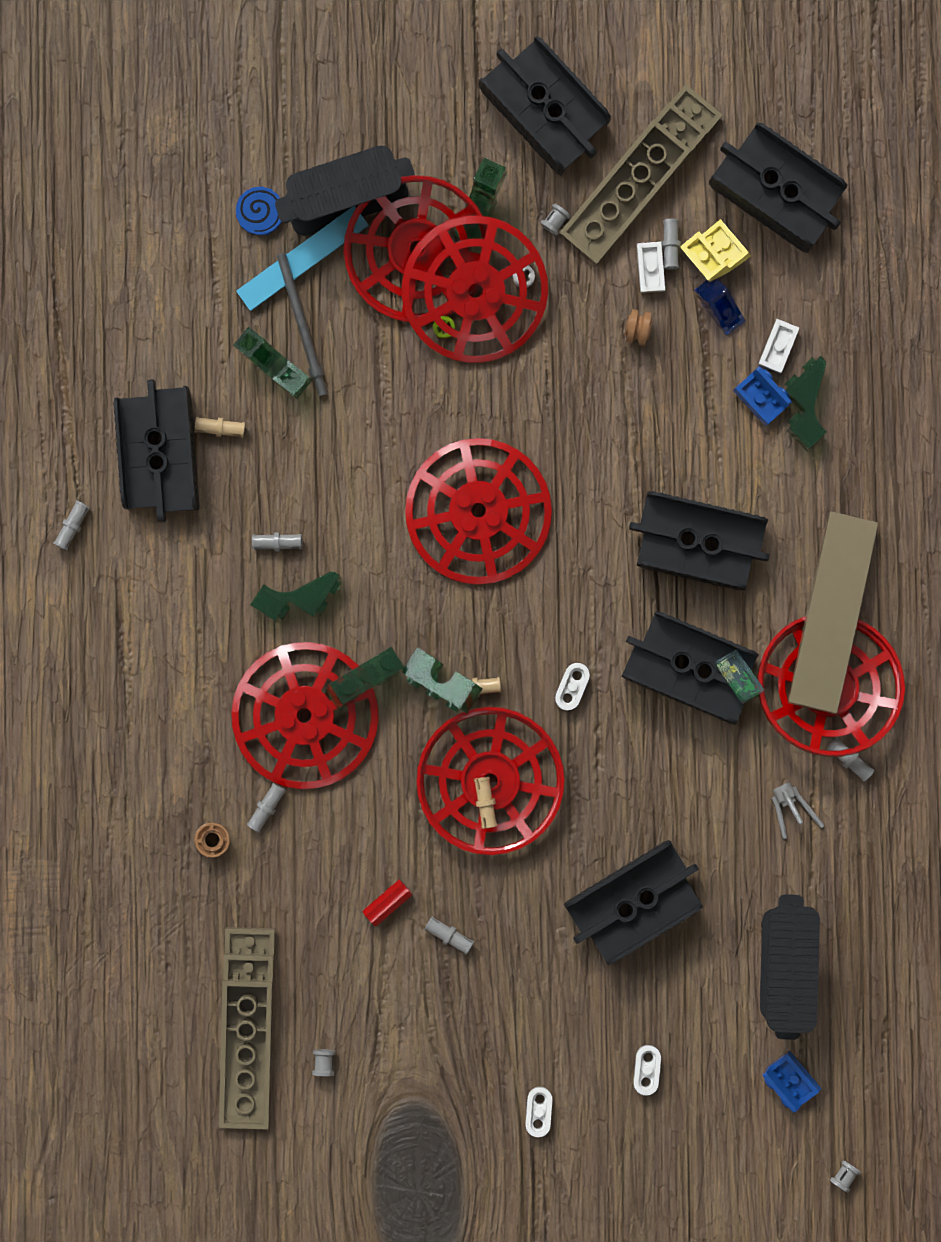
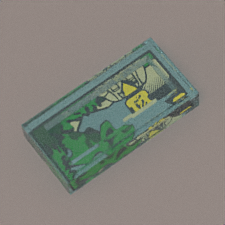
M737 650L715 662L716 667L742 704L764 691V688Z

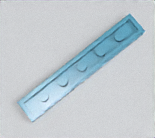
M355 206L286 254L294 280L344 244L347 225L356 208ZM361 214L355 224L353 233H360L369 226ZM275 262L236 290L250 311L285 287L279 262Z

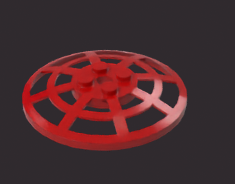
M410 175L401 177V184L423 182L421 196L405 197L393 203L386 196L377 198L376 200L383 210L373 220L368 234L353 233L361 212L370 201L359 204L348 222L344 237L345 266L357 292L378 312L405 322H409L406 316L404 305H402V312L394 310L380 303L367 290L379 281L389 291L402 296V288L391 283L385 276L394 269L403 274L408 257L411 254V243L420 241L426 233L437 226L427 220L429 206H433L449 217L446 221L473 214L482 216L477 205L466 193L457 186L432 176ZM432 185H438L453 192L465 202L467 207L455 214L445 204L430 198ZM408 204H419L417 218L403 220L396 210ZM388 215L396 227L391 232L390 237L376 236L375 233L379 224ZM478 224L482 239H484L487 226L486 224ZM456 226L460 241L466 240L467 235L464 226ZM439 236L432 239L422 253H420L414 264V269L428 272L434 259L441 251L446 249ZM351 243L366 244V256L372 274L362 282L359 280L353 265ZM373 245L388 247L390 261L378 268L374 258ZM468 247L458 250L465 262L479 261L480 253L470 252ZM437 269L435 275L444 277L440 270ZM410 278L409 284L411 307L413 299L424 298V290L415 291L416 279ZM472 284L469 287V295L473 297L481 285ZM440 286L432 288V296L441 292L446 296V288ZM452 310V311L446 313V314L443 315V316H448V315L454 313L455 311ZM414 313V316H415V318H418V317L422 316V315L425 314V313H421V314H416V313Z
M481 215L450 219L426 233L408 257L401 284L404 310L411 327L419 338L439 354L456 361L469 363L496 360L522 346L533 335L540 324L548 298V278L545 265L532 242L520 230L509 223ZM464 224L487 225L484 239H466L456 243L453 242L447 230ZM497 227L515 236L526 246L529 253L517 260L510 251L495 243ZM439 236L446 249L441 251L434 259L428 272L414 269V264L422 250L432 239ZM466 247H482L479 261L465 262L458 251ZM491 251H497L511 264L498 272L496 268L488 264ZM450 255L456 268L452 271L449 278L435 275L440 264ZM534 261L538 267L541 280L540 302L526 299L527 283L523 268ZM515 273L519 281V297L505 293L504 280ZM410 278L425 282L424 298L429 312L418 318H415L411 307L409 294ZM432 284L446 288L448 301L436 308L432 299ZM472 284H480L483 291L480 296L472 297L469 295V287ZM502 303L516 306L511 317L501 326L495 313L499 310ZM523 308L537 311L528 330L519 340L512 344L505 332L515 324ZM454 310L459 316L463 317L460 331L447 325L441 319V316ZM487 319L493 330L484 334H469L473 320ZM435 321L444 332L457 338L454 351L446 350L436 344L425 334L421 327ZM497 337L503 347V350L492 354L480 356L463 355L467 341L482 342Z
M482 438L465 439L451 443L430 456L418 469L410 484L405 508L406 524L411 541L424 561L438 573L451 580L476 585L491 584L508 579L528 566L540 552L547 539L552 514L547 484L534 463L518 449L506 443ZM470 446H492L510 454L503 465L489 460H473ZM460 448L463 462L449 468L439 479L427 472L428 468L441 456ZM518 459L533 473L540 486L541 493L527 495L522 482L510 471ZM474 467H487L498 472L491 483L477 481ZM465 469L468 483L462 485L458 490L445 483L453 474ZM506 477L515 485L520 497L505 499L499 487ZM420 480L433 487L428 499V516L413 520V499ZM440 491L451 498L449 511L435 514V501ZM544 502V522L537 542L524 534L529 522V505ZM475 504H482L485 507L486 512L482 517H475L472 514L471 509ZM522 506V520L517 530L506 522L508 509ZM452 522L458 533L451 544L442 536L437 524ZM430 526L435 539L446 550L439 563L424 549L415 529ZM500 530L512 538L504 547L492 552L490 538ZM466 538L480 540L483 554H470L459 549ZM518 542L530 550L529 554L517 565L497 574L494 559L507 554ZM455 556L467 561H484L487 576H466L455 573L447 568Z
M805 617L791 622L771 640L759 664L757 687L758 691H760V704L767 720L787 742L798 749L814 755L844 757L869 749L891 730L903 706L905 694L904 674L895 650L875 628L858 619L856 629L872 639L883 652L869 659L860 648L852 644L851 653L863 664L854 669L849 665L847 666L837 714L808 708L817 714L815 724L811 726L795 713L804 707L788 703L785 682L792 683L794 673L788 670L798 655L802 636L801 628L804 626ZM792 633L798 647L788 655L781 668L769 664V658L776 646ZM886 661H889L895 678V699L880 697V680L876 667ZM765 673L779 678L778 693L783 707L772 712L768 707L764 691ZM866 673H869L871 678L872 695L859 692L858 678ZM855 701L869 704V708L863 717L855 722L848 710ZM877 706L892 709L890 717L883 728L874 737L868 739L860 728L871 719ZM789 716L800 728L812 733L810 746L802 744L791 737L780 727L777 720ZM840 716L846 725V728L824 730L826 717ZM852 734L860 744L845 750L827 751L819 749L822 737H841Z
M311 642L280 646L256 660L245 672L238 684L231 711L235 740L248 763L259 774L270 781L297 789H314L331 785L353 772L365 759L372 747L379 719L374 689L360 666L349 656L335 648ZM309 649L327 653L328 656L322 667L311 664L292 665L288 652ZM275 656L279 657L282 670L273 674L263 684L261 689L248 684L249 679L260 666ZM337 658L346 663L356 673L365 689L350 693L346 684L336 674L331 672ZM295 672L318 673V676L312 687L299 686ZM284 676L286 677L290 690L284 693L281 698L267 693L276 681ZM327 678L338 686L344 696L329 700L322 692ZM244 692L256 698L253 708L254 728L241 733L238 712L240 699ZM368 698L371 721L369 733L365 739L353 733L356 722L354 703ZM262 702L276 707L275 721L261 725L260 719ZM344 706L348 707L349 717L346 729L333 724L334 710ZM303 708L309 709L312 715L311 719L306 723L300 722L297 717L299 710ZM279 730L282 736L287 739L281 753L270 744L265 736L266 734ZM328 733L342 738L334 749L325 755L323 754L319 741ZM258 738L266 751L278 759L272 773L254 759L244 742ZM348 742L362 748L347 767L331 776L327 761L337 756L346 747ZM296 744L310 745L314 759L301 760L291 758L290 756ZM287 764L298 767L317 765L322 779L299 782L287 780L281 776Z
M474 708L446 721L428 740L417 768V792L422 811L437 833L449 843L462 850L476 854H505L532 843L545 832L554 820L560 808L564 792L563 764L552 739L532 719L519 712L505 708ZM497 715L495 729L479 730L465 736L457 723L474 716ZM510 717L526 724L539 735L541 740L529 747L517 736L505 732L506 718ZM449 730L457 742L447 752L441 767L427 765L428 757L434 745ZM481 737H493L491 751L477 754L470 744V741ZM506 739L514 743L523 752L511 760L506 755L500 753L502 740ZM462 748L470 759L463 771L448 768L453 756ZM545 748L549 749L555 764L556 787L542 785L541 769L535 755ZM528 760L533 768L534 783L520 781L517 768ZM492 773L498 779L497 785L491 788L492 798H495L496 803L493 804L494 810L504 808L511 820L497 824L495 827L482 828L480 813L478 823L463 816L458 809L468 802L476 806L478 799L474 779L482 778L486 774ZM425 774L439 776L440 794L445 807L435 814L429 808L425 795ZM446 778L461 780L463 794L453 801L450 800L447 791ZM518 791L532 793L528 805L519 814L511 801L515 798ZM540 795L554 797L552 807L546 818L532 832L524 819L532 812ZM452 814L461 824L476 830L474 845L454 837L439 822ZM516 826L524 837L518 842L506 846L484 847L486 832H500Z

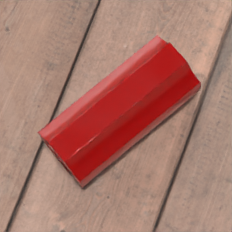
M399 879L362 912L376 927L413 894Z

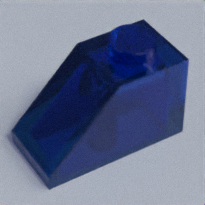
M718 279L711 282L707 280L694 290L703 307L726 336L746 321L730 291Z

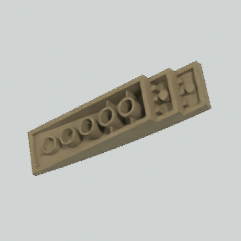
M685 84L672 101L653 119L559 233L597 264L723 115Z
M831 511L828 515L788 699L790 704L837 714L878 522Z
M225 928L219 1128L269 1129L275 928Z

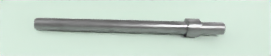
M282 253L276 256L310 368L308 372L310 378L314 380L318 396L326 395L328 393L322 376L324 371L322 365L318 363L287 255Z

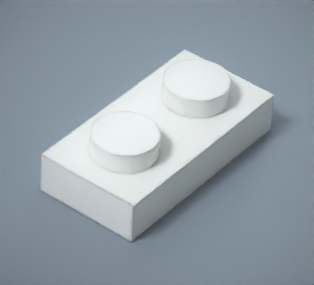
M661 242L637 243L640 293L665 292Z
M776 319L758 365L781 374L799 327Z

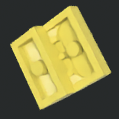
M721 219L703 234L697 232L680 246L709 282L725 275L751 257L750 253Z

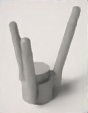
M790 782L772 790L775 796L771 799L775 805L783 839H787V833L780 803L783 807L789 805L798 824L802 825L803 821L793 803L797 799L820 828L824 827L819 817L799 794L796 786L792 787Z

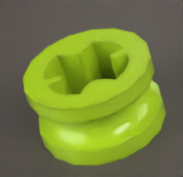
M441 316V319L446 321V324L449 322L451 327L455 329V324L450 317ZM434 321L433 329L436 336L442 339L451 337L449 334H442L443 331L438 332L437 328L439 326Z

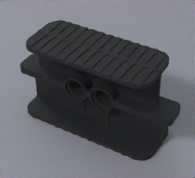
M536 36L534 41L514 59L502 48L497 51V57L501 63L487 76L479 79V88L518 133L527 140L529 145L539 153L540 157L550 165L555 173L561 175L584 152L591 159L596 156L597 151L588 140L605 124L608 125L610 123L611 116L606 107L597 100L596 96L586 88L560 57L550 49L549 45L542 38ZM535 90H541L545 93V97L537 100L531 94ZM558 108L562 114L557 118H553L548 114L549 109Z
M757 122L739 150L728 142L723 143L720 151L727 156L709 180V185L717 193L723 195L724 198L730 200V202L743 209L744 212L753 216L757 221H760L764 226L773 230L777 235H780L802 252L808 253L827 226L837 230L841 222L829 212L848 186L843 178H840L836 173L820 164L819 161L807 155L806 152L800 150L799 147L793 145L790 141H787L786 138L780 136L773 129ZM773 174L777 182L775 184L766 183L764 175ZM793 188L797 196L795 198L786 197L784 189Z
M382 145L375 146L290 175L286 181L287 193L285 197L276 200L275 207L281 222H291L297 234L307 236L320 231L353 206L357 207L359 204L370 201L361 212V215L364 217L383 210L377 202V198L386 196L393 203L396 200L408 197L406 183L401 184V177L415 175L409 158L403 157L395 160L392 151L388 147Z
M151 379L147 380L148 396L121 399L115 397L113 406L122 506L125 510L157 507L158 522L161 523L166 522V512L199 510V489L196 471L193 411L189 387L183 386L182 388L156 390L155 381ZM153 433H160L162 435V440L158 445H151L149 442V438ZM156 457H161L164 460L162 468L158 470L153 469L151 466L152 460Z
M648 491L640 524L630 522L629 530L644 533L636 566L729 589L745 590L747 588L746 584L752 559L769 561L770 554L760 552L766 524L768 523L766 517L735 511L725 507L722 508L708 503L696 502L695 500H688L669 494ZM683 533L692 534L694 538L692 545L686 546L681 542V535ZM713 538L717 541L718 547L715 551L706 549V539Z
M659 611L654 613L643 641L631 636L627 637L625 642L633 645L634 648L621 677L656 693L658 692L663 696H667L670 699H674L677 702H681L684 705H688L691 708H695L698 711H702L705 714L712 715V717L726 721L729 724H737L745 701H741L716 664L733 655L735 658L734 664L739 668V671L735 674L732 673L737 686L742 688V682L739 681L743 677L741 672H747L750 675L754 663L759 656L758 653ZM678 655H684L687 658L688 665L685 669L676 667L675 658ZM700 665H707L710 668L711 673L708 678L703 679L698 675L697 670Z
M670 840L655 846V848L642 854L639 858L634 859V861L629 862L626 866L621 867V869L616 870L564 903L581 932L573 937L575 943L578 944L591 936L608 965L622 959L625 955L630 954L633 950L635 951L638 947L643 946L651 941V939L658 937L661 933L671 929L674 925L679 924V922L684 921L687 917L692 916L703 908V905L686 880V877L698 871L699 868L696 864L686 868ZM645 890H649L653 894V900L649 904H643L640 901V894ZM628 903L632 907V913L628 917H622L618 912L620 905Z
M794 894L781 895L778 900V906L766 911L762 918L760 1012L766 1018L769 1028L775 1031V1036L778 1039L796 1040L800 1037V1033L811 1032L817 1024L820 916L814 908L804 906L802 896Z

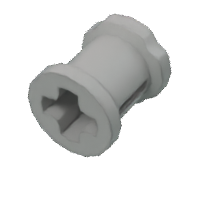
M554 203L552 211L545 220L540 222V225L554 236H557L559 228L566 219L569 220L571 218V215Z
M314 1049L315 1070L312 1071V1075L334 1076L332 1056L335 1055V1050Z
M843 1160L841 1162L842 1167L835 1177H831L830 1181L849 1193L850 1185L855 1177L862 1172Z

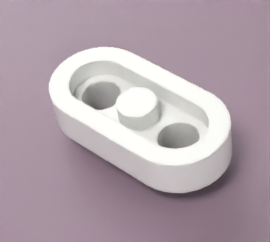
M581 663L571 664L566 669L557 690L555 700L557 705L563 710H572L577 707L588 683L589 670ZM574 671H579L582 674L580 680L573 679L572 674ZM564 694H571L572 701L570 703L563 701Z
M644 1045L636 1053L633 1084L637 1092L642 1095L653 1094L659 1085L661 1055L658 1049L652 1045ZM646 1053H651L653 1056L649 1062L643 1059ZM645 1077L650 1079L648 1086L641 1084V1080Z
M544 1087L533 1088L527 1097L526 1129L534 1137H542L550 1130L552 1095ZM537 1095L544 1096L545 1099L542 1103L535 1101ZM537 1119L543 1122L540 1128H536L533 1125V1122Z

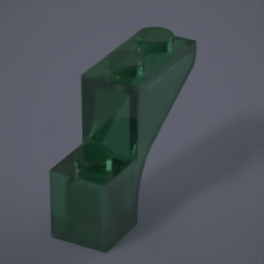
M483 158L473 178V187L469 197L477 205L482 216L491 217L497 205L496 196L507 176L506 167L487 158ZM478 224L463 225L467 239L481 238L482 235ZM456 229L454 236L460 239Z
M822 356L817 360L812 357L802 367L805 371L799 377L794 374L785 383L788 387L786 391L790 396L789 399L803 412L802 415L797 412L788 421L791 426L786 431L806 451L827 432L817 420L814 410L826 367V361Z
M331 571L291 592L275 591L263 584L250 605L276 622L279 618L283 620L289 612L290 607L287 606L289 602L313 617L316 614L321 616L328 606L326 599L330 593L335 595L342 583L339 579L341 576Z

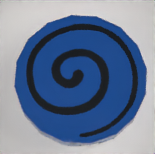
M263 186L253 187L245 191L238 199L236 205V218L241 227L250 234L261 236L276 231L282 224L275 207L276 200L280 198L279 195L272 189Z

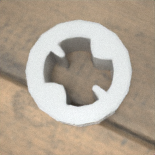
M530 266L523 268V272H529V281L526 282L527 288L533 284L535 278L534 271ZM515 273L513 274V281L519 287L518 276Z

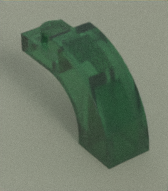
M250 327L233 344L252 364L296 399L313 381Z

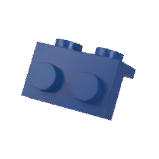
M760 366L733 390L765 426L792 403L787 391L782 387L779 388L773 381L772 375Z
M790 1050L770 1064L763 1073L767 1086L775 1090L780 1096L782 1104L786 1108H790L793 1113L798 1111L802 1104L818 1094L822 1089Z

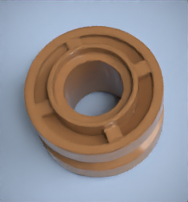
M632 309L631 315L628 314L625 329L626 343L632 344L636 339L639 345L645 346L646 340L649 341L653 320L651 319V312L645 311L641 316L638 310Z
M206 823L197 829L194 836V844L202 855L218 857L229 846V834L220 824ZM209 833H215L218 836V843L214 847H208L205 843V837Z

